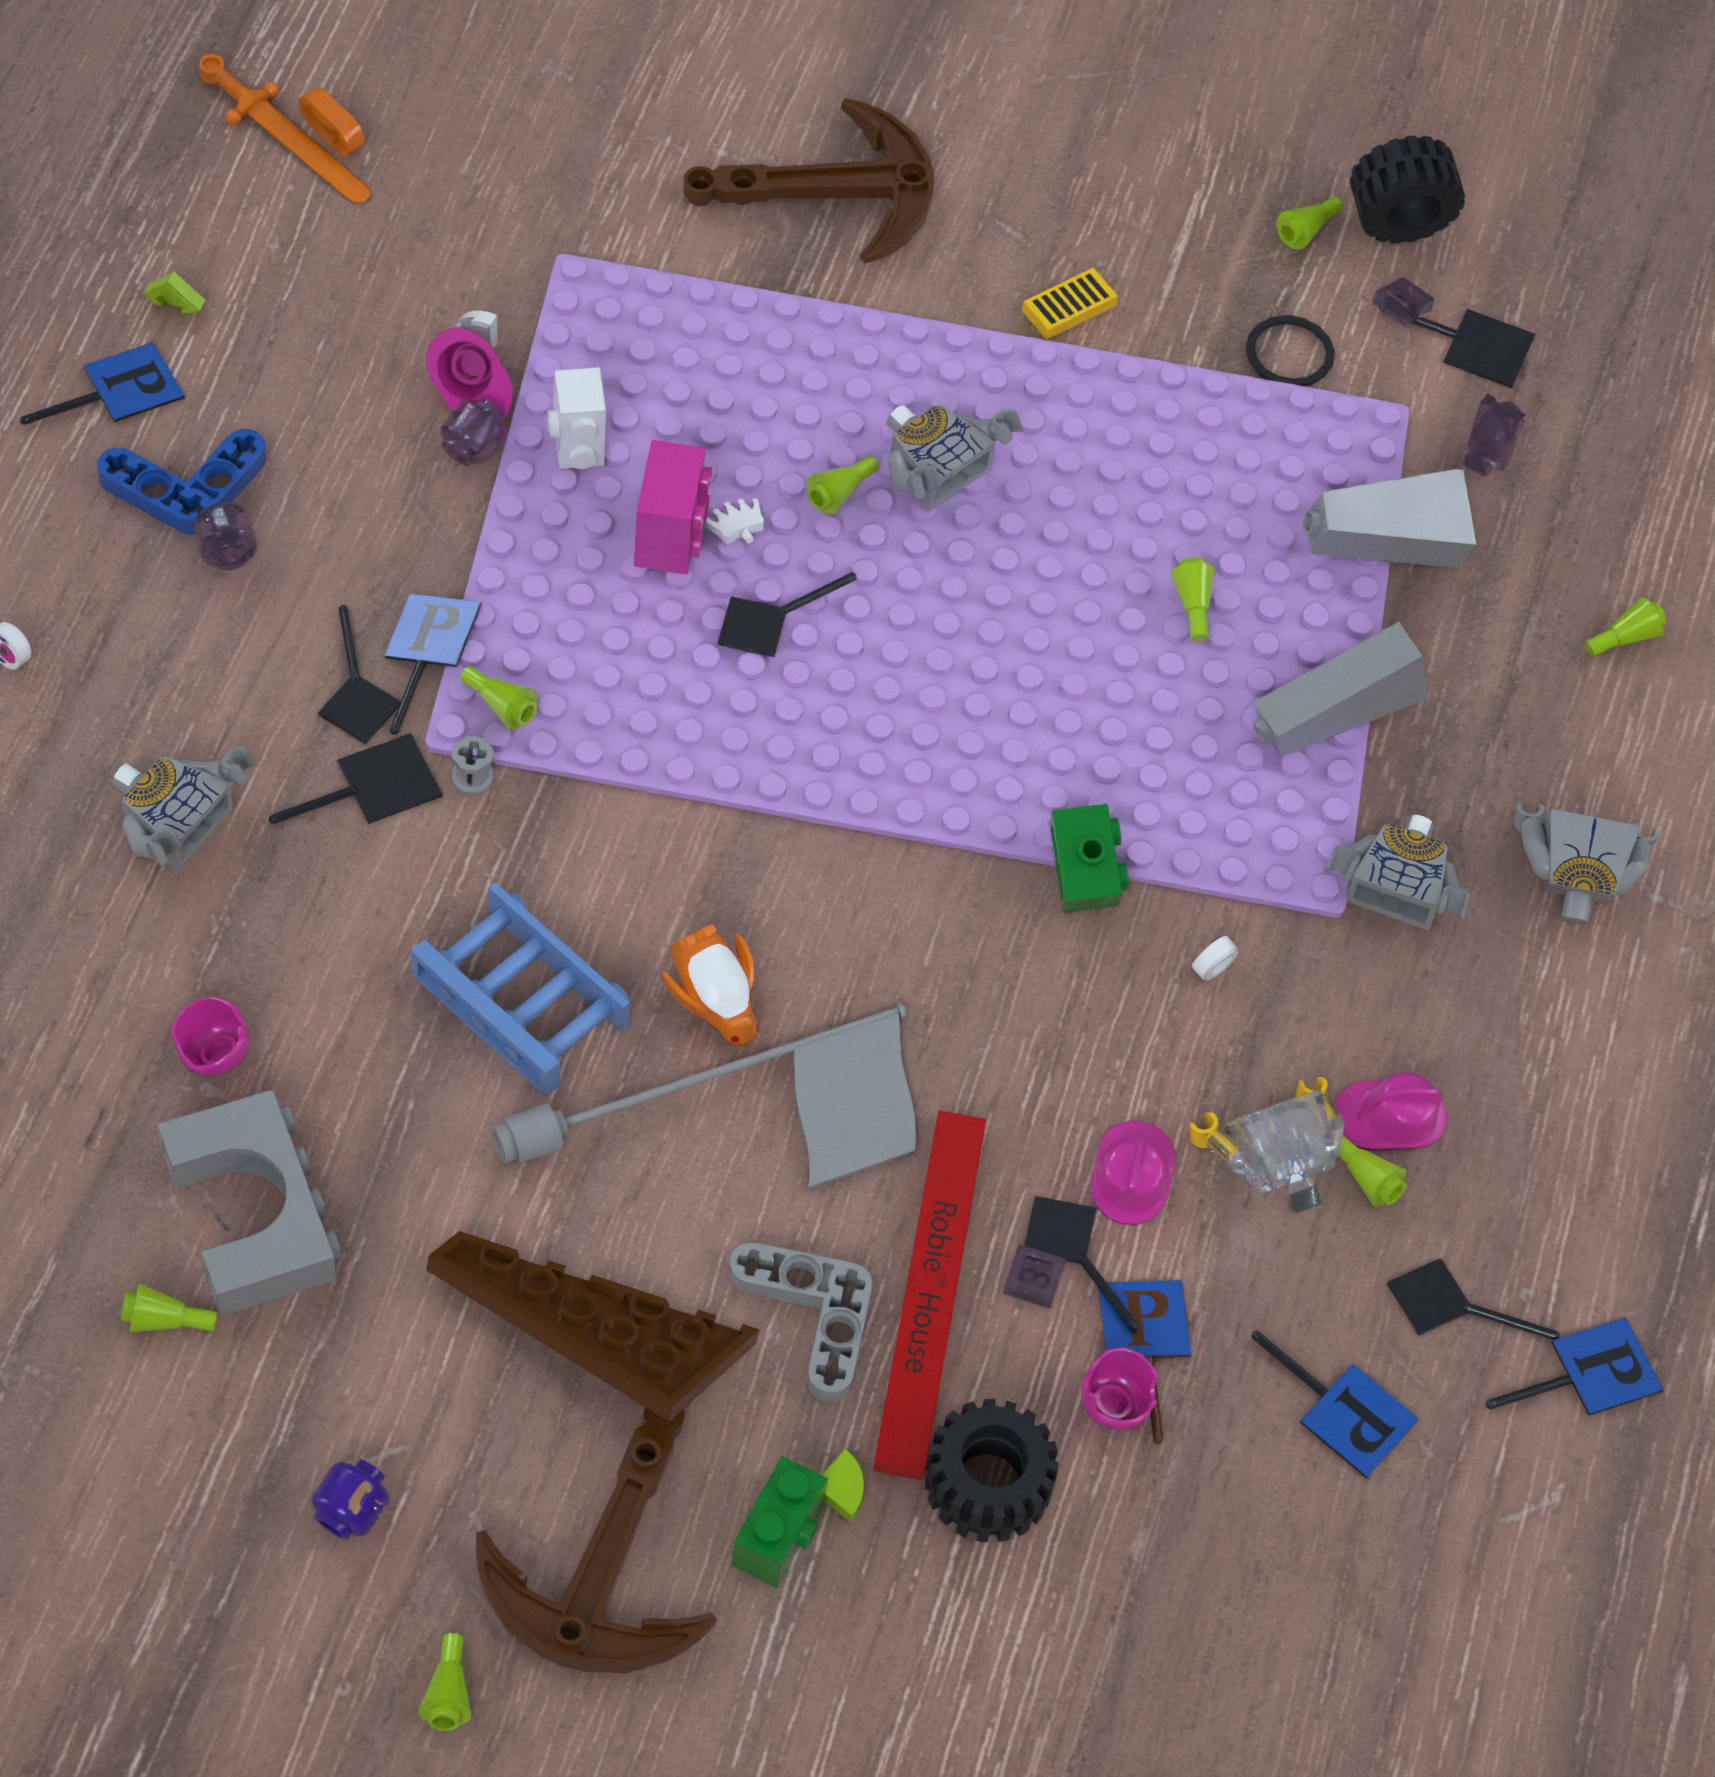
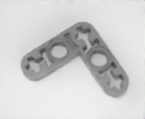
M760 1243L739 1245L733 1251L729 1262V1279L737 1290L747 1294L821 1309L808 1368L807 1387L810 1394L821 1402L836 1403L843 1400L849 1394L852 1387L872 1292L870 1273L863 1266L853 1262ZM749 1260L758 1262V1269L755 1271L754 1276L745 1274V1267ZM774 1264L780 1265L778 1282L771 1281ZM803 1268L808 1270L815 1280L806 1288H797L788 1282L786 1276L793 1269ZM846 1280L856 1282V1289L853 1292L850 1309L841 1307L843 1287L846 1284ZM842 1322L852 1328L854 1336L847 1342L837 1343L827 1336L826 1328L830 1324ZM829 1356L839 1358L836 1372L837 1379L834 1381L833 1386L823 1384Z

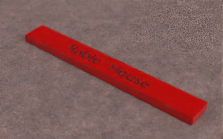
M938 1110L873 1471L918 1480H923L986 1125V1119Z

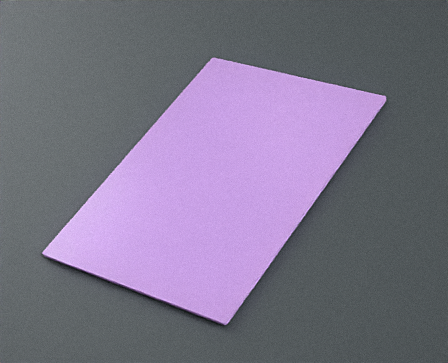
M559 254L555 259L463 598V600L479 601L482 606L458 666H445L425 738V747L429 752L451 756V750L455 742L462 740L465 736H479L486 739L488 744L492 746V764L1054 867L1056 866L1049 828L1051 812L1053 810L1108 803L1110 818L1118 817L1121 830V845L1115 846L1117 863L1125 862L1128 880L1339 918L1345 912L1349 882L1344 880V874L1339 873L1337 870H1330L1328 872L1325 870V867L1334 847H1349L1355 841L1370 722L1281 757L1272 743L1268 746L1263 744L1253 726V722L1258 719L1254 702L1381 632L1390 562L1311 554L1309 538L1303 531V519L1307 509L1313 506L1317 498L1324 491L1401 478L1409 409L1403 404L570 254ZM600 367L606 407L604 466H593L587 469H559L555 438H549L547 411L554 410L555 371ZM905 405L919 417L935 405H943L953 413L980 420L992 419L995 414L1005 409L1016 410L1023 430L1011 432L1013 438L1008 444L1003 445L999 440L995 441L991 470L929 512L915 497L914 493L897 491L892 485L888 458L891 452L892 437L895 432L887 425V419L897 407ZM651 440L706 448L705 466L712 467L711 485L708 494L710 495L708 518L717 522L713 518L714 509H719L720 512L726 514L724 511L725 502H730L733 507L740 511L738 509L739 499H744V503L752 509V500L757 498L761 515L764 517L763 531L751 533L754 537L751 543H746L743 537L731 544H726L719 536L706 528L703 521L701 530L703 531V541L700 557H691L688 575L634 566L636 512ZM869 455L877 459L879 470L862 480L860 485L835 514H825L810 503L807 496V480L812 474L849 465L852 466ZM1192 557L1202 558L1206 563H1210L1215 567L1209 609L1206 613L1209 639L1203 642L1191 641L1189 618L1185 613L1170 575L1171 570L1178 566L1181 560ZM851 572L857 575L855 581L786 614L775 657L718 645L731 596L781 607ZM467 666H473L489 678L500 679L535 690L537 694V712L534 718L525 726L515 730L508 729L482 699L480 693L460 680L462 671ZM473 748V757L477 758V749Z

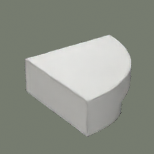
M470 311L464 314L455 326L465 327L479 333L493 348L497 344V315L494 313Z

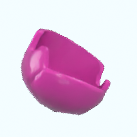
M215 996L198 999L180 1011L171 1027V1037L181 1061L190 1071L200 1076L212 1077L228 1073L244 1060L250 1042L249 1029L237 1007L230 1001Z
M1120 1347L1105 1350L1090 1364L1083 1376L1080 1387L1083 1409L1101 1427L1115 1431L1137 1428L1151 1414V1410L1154 1409L1157 1403L1155 1400V1384L1158 1378L1156 1369L1143 1354L1131 1349Z

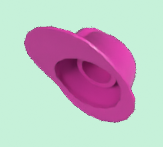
M451 327L438 333L429 344L426 353V368L432 382L439 390L451 412L461 423L472 428L487 429L499 424L508 415L511 408L513 386L495 349L479 333L465 327Z
M1409 1072L1393 1074L1387 1079L1368 1080L1351 1084L1339 1093L1333 1104L1332 1113L1337 1120L1335 1125L1336 1131L1343 1134L1360 1149L1387 1150L1429 1146L1440 1139L1447 1126V1112L1441 1100L1440 1090L1435 1089L1427 1079Z
M1126 1121L1116 1124L1104 1134L1099 1144L1091 1178V1195L1096 1207L1107 1218L1120 1224L1138 1225L1152 1220L1162 1211L1168 1198L1175 1168V1149L1170 1138L1158 1127L1141 1121Z

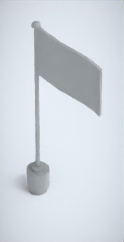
M895 1002L892 1009L564 1118L560 1110L553 1111L547 1103L503 1117L501 1124L491 1127L494 1147L503 1164L514 1162L516 1165L561 1151L563 1149V1139L568 1138L567 1127L793 1052L795 1102L808 1152L809 1179L807 1190L914 1154L916 1144L915 1111L901 1059L900 1021L906 1017L907 1009L904 1004Z

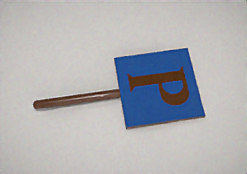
M1182 1280L1107 1282L1138 1323L1136 1331H1131L1098 1288L1105 1350L1120 1347L1131 1349L1143 1354L1153 1367V1358L1191 1357ZM1156 1383L1155 1400L1157 1403L1154 1409L1151 1410L1150 1417L1153 1441L1156 1444H1161L1163 1442V1432Z

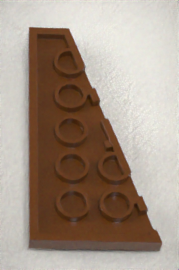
M461 1231L428 1256L426 1268L428 1272L668 1422L757 1343L760 1329L742 1324L739 1331L715 1323L716 1315L699 1309L695 1316L669 1308L666 1298L592 1275L590 1280L587 1281L566 1274L565 1265L550 1260L547 1261L545 1266H541L520 1259L516 1249Z

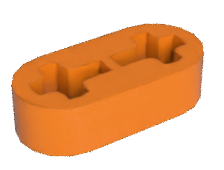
M316 87L298 98V106L305 121L338 154L346 157L365 145V137L358 122L323 88Z

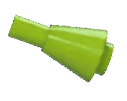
M1333 196L1319 205L1282 211L1277 218L1276 224L1280 239L1292 249H1304L1327 222V219L1342 211V201L1338 197Z
M869 455L852 466L849 465L812 474L807 480V496L810 503L825 514H835L860 485L861 481L879 470L877 459Z
M1197 557L1181 560L1178 566L1171 570L1170 575L1185 613L1189 618L1191 641L1203 642L1209 639L1206 613L1209 609L1215 567L1210 563H1206L1204 559Z
M1640 597L1608 627V630L1585 641V648L1591 657H1595L1616 645L1623 646L1662 637L1664 635L1663 626L1667 622L1666 616L1656 601L1650 602L1647 598Z
M467 666L462 671L460 680L480 693L482 699L508 729L515 730L525 726L534 718L537 712V694L535 690L500 679L489 678L473 666Z
M1340 1132L1334 1133L1329 1138L1326 1146L1347 1164V1168L1374 1207L1384 1204L1391 1205L1403 1195L1407 1187L1405 1182L1407 1176L1406 1169L1364 1149H1359Z
M138 1283L136 1292H125L120 1321L130 1323L128 1333L180 1329L181 1326L214 1332L217 1311L185 1306V1303Z
M447 1633L443 1636L440 1663L435 1669L418 1709L420 1718L427 1722L430 1727L439 1731L455 1730L471 1719L465 1676L461 1666L464 1638L457 1633Z

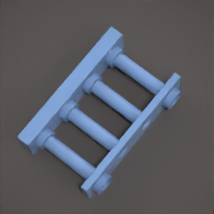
M495 882L488 887V913L490 915L446 951L443 949L437 951L424 939L411 950V975L546 1097L560 1085L559 1057L605 1018L622 1032L627 1029L630 1022L631 1002L621 986L615 982L608 983L528 911L526 904L517 894L513 892L507 893ZM504 928L523 943L519 949L480 981L476 979L471 981L458 968V965ZM538 957L557 973L554 978L514 1011H504L492 1000L493 994ZM571 988L575 989L591 1004L547 1042L543 1040L538 1042L526 1031V1025Z

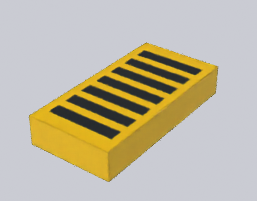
M1093 267L1023 301L1022 312L1047 340L1115 307L1118 295Z

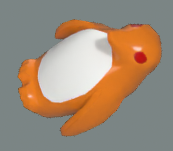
M712 923L669 947L682 986L665 971L661 973V978L677 1003L687 1011L706 1021L733 1046H744L752 1042L759 1033L758 1021L753 1013L751 1003L754 961L749 946L742 936L734 934L736 957Z

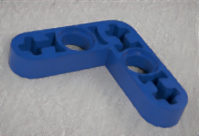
M251 429L234 431L187 482L128 449L112 448L103 452L97 460L98 478L101 486L108 492L182 533L196 535L210 528L219 518L220 513L218 512L226 509L263 468L266 462L265 441L258 432ZM249 448L253 449V454L248 452ZM238 450L244 452L239 458L237 453ZM125 467L127 473L121 471V469ZM110 469L116 470V472L112 474ZM215 475H224L231 479L230 484L223 488L211 487L207 484V481ZM153 484H159L167 488V492L157 498L148 497L143 493L146 487ZM199 508L200 513L194 512V510ZM184 509L187 510V511H189V512H191V513H189L188 515H185V514H184ZM205 516H210L207 517L210 518V522L208 524L205 523L206 518H204L202 522L201 519Z

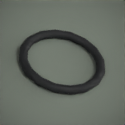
M1291 315L1270 317L1256 325L1248 335L1246 345L1250 364L1260 376L1267 380L1309 386L1323 379L1333 367L1335 351L1330 337L1320 326L1306 318ZM1291 324L1301 326L1314 333L1323 343L1326 352L1324 364L1317 372L1308 377L1288 378L1278 376L1267 370L1258 360L1255 351L1257 338L1264 330L1274 325Z

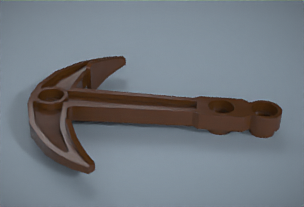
M845 98L841 103V109L863 131L875 151L880 150L882 147L886 160L768 167L764 164L722 165L715 170L697 166L685 173L683 193L688 201L696 206H705L713 199L722 203L745 205L751 202H766L771 198H890L893 201V207L887 208L879 230L860 254V259L866 264L894 253L906 245L925 223L933 197L934 173L930 157L913 131L892 114L878 107Z
M645 1407L643 1425L635 1429L617 1471L615 1490L560 1602H552L528 1589L526 1575L501 1554L490 1539L487 1531L476 1532L478 1575L486 1598L505 1628L539 1656L560 1666L582 1672L628 1673L667 1662L682 1654L700 1641L717 1623V1619L712 1612L680 1619L646 1618L642 1620L641 1629L607 1622L603 1619L647 1500L656 1494L673 1453V1439L678 1437L683 1429L684 1409L668 1422ZM647 1452L653 1454L655 1458L645 1462L640 1460L637 1454ZM565 1629H575L580 1633V1636L574 1640H568L561 1635V1632Z

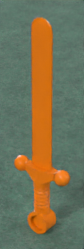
M207 54L200 59L199 72L202 81L207 84L219 85L238 102L236 109H230L226 112L225 119L228 124L238 125L242 118L249 115L349 201L363 203L370 198L371 191L367 185L267 101L269 98H275L279 95L280 88L277 83L267 82L263 89H248L225 69L224 60L221 56Z

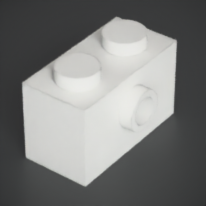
M600 367L555 371L554 410L547 411L549 438H555L559 469H587L593 466H604L606 407Z

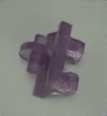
M1487 393L1480 402L1467 443L1466 451L1468 452L1463 462L1465 467L1481 476H1486L1493 466L1504 471L1510 462L1526 414L1513 402L1497 403L1496 399Z

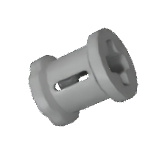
M465 736L462 740L455 742L451 750L452 762L455 765L452 770V783L455 789L467 796L484 794L493 784V770L491 768L493 762L492 746L488 744L486 739L479 736ZM473 748L477 749V758L473 757ZM468 774H472V784L468 783Z

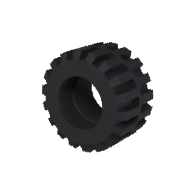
M1416 135L1406 136L1404 139L1398 140L1396 138L1389 140V143L1378 145L1372 149L1371 153L1364 154L1359 159L1360 164L1354 165L1351 171L1350 186L1361 226L1369 237L1375 236V239L1380 242L1390 241V244H1398L1408 241L1410 243L1424 237H1431L1435 232L1443 231L1447 228L1449 222L1456 220L1460 215L1459 211L1465 205V193L1450 147H1446L1445 143L1441 140L1433 141V138L1429 136L1416 138Z
M984 1399L983 1406L977 1408L974 1401L963 1405L961 1415L953 1410L946 1416L944 1426L939 1425L934 1434L925 1475V1490H930L928 1501L932 1509L941 1507L939 1519L946 1526L952 1521L956 1523L955 1533L966 1537L968 1531L977 1533L976 1541L988 1542L989 1535H996L998 1542L1008 1541L1012 1530L1019 1536L1028 1532L1031 1521L1037 1524L1043 1517L1045 1507L1049 1505L1058 1473L1059 1462L1055 1461L1058 1453L1055 1441L1048 1442L1050 1430L1045 1423L1036 1426L1034 1424L1036 1415L1028 1409L1023 1414L1015 1411L1016 1403L1006 1400L1005 1407L996 1406L995 1399ZM995 1455L1009 1462L1017 1471L1019 1479L1007 1486H986L974 1480L965 1470L963 1463L974 1456Z

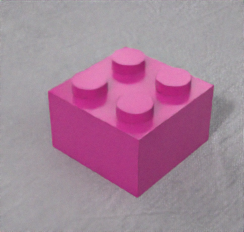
M651 440L636 512L634 566L688 575L691 557H700L703 541V531L701 530L703 521L707 522L710 506V495L708 494L712 478V467L705 466L706 448Z

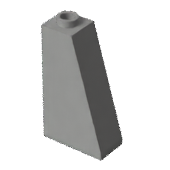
M1460 469L1324 491L1317 498L1313 506L1307 509L1303 519V531L1309 538L1310 552L1317 555L1458 569L1477 545L1464 470Z
M1397 622L1255 701L1258 719L1253 722V726L1263 744L1268 746L1272 743L1280 756L1283 757L1421 702L1428 698L1423 656L1400 622Z

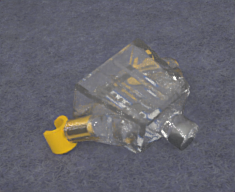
M1317 1077L1313 1090L1308 1089L1304 1085L1303 1080H1299L1295 1098L1223 1124L1225 1131L1218 1130L1216 1114L1213 1112L1205 1113L1204 1124L1208 1129H1199L1194 1122H1190V1141L1196 1147L1208 1148L1227 1168L1248 1185L1257 1187L1262 1194L1285 1186L1294 1211L1298 1213L1323 1204L1313 1176L1336 1167V1157L1340 1154L1345 1121L1331 1098L1325 1094L1328 1086L1327 1080L1323 1077Z

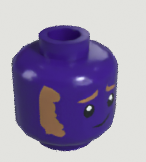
M359 1459L355 1466L347 1462L335 1463L311 1497L312 1504L317 1511L313 1518L321 1526L341 1539L348 1540L351 1535L365 1536L372 1529L390 1501L387 1490L380 1484L385 1475L362 1459Z

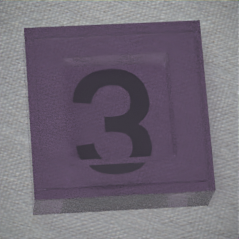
M1401 277L1376 291L1373 304L1403 325H1407L1432 310L1435 299L1406 278Z
M1019 1244L1003 1294L1051 1309L1066 1259Z

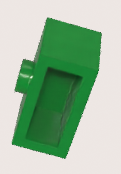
M1108 803L1053 810L1049 820V828L1063 913L1119 906L1122 891L1129 890V882L1125 862L1117 863L1115 846L1121 845V830L1118 817L1110 818Z
M781 1456L734 1540L731 1565L778 1588L799 1548L806 1550L815 1536L819 1526V1521L815 1519L824 1504L828 1478Z

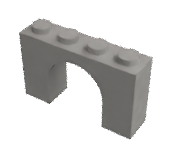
M273 1089L157 1124L160 1147L175 1189L223 1174L246 1172L266 1178L281 1191L285 1198V1204L280 1215L263 1231L202 1251L204 1273L219 1317L336 1280L335 1261L342 1259L339 1243L333 1230L325 1232L320 1218L326 1217V1210L318 1188L310 1190L305 1176L311 1175V1170L303 1146L294 1148L290 1135L296 1133L290 1109L288 1105L279 1107Z

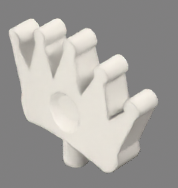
M757 498L752 500L753 508L751 509L744 503V499H739L738 509L740 511L733 507L730 502H725L724 511L726 514L720 512L719 509H714L713 518L717 522L707 518L705 527L719 536L726 544H731L743 537L746 543H751L754 540L751 533L763 531L764 517L761 515L759 500Z

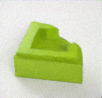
M174 271L149 283L143 293L146 298L158 306L162 307L166 302L182 308L181 313L198 312L206 301Z
M844 1449L822 1474L828 1478L824 1502L852 1523L861 1507L864 1479L858 1462L848 1450Z

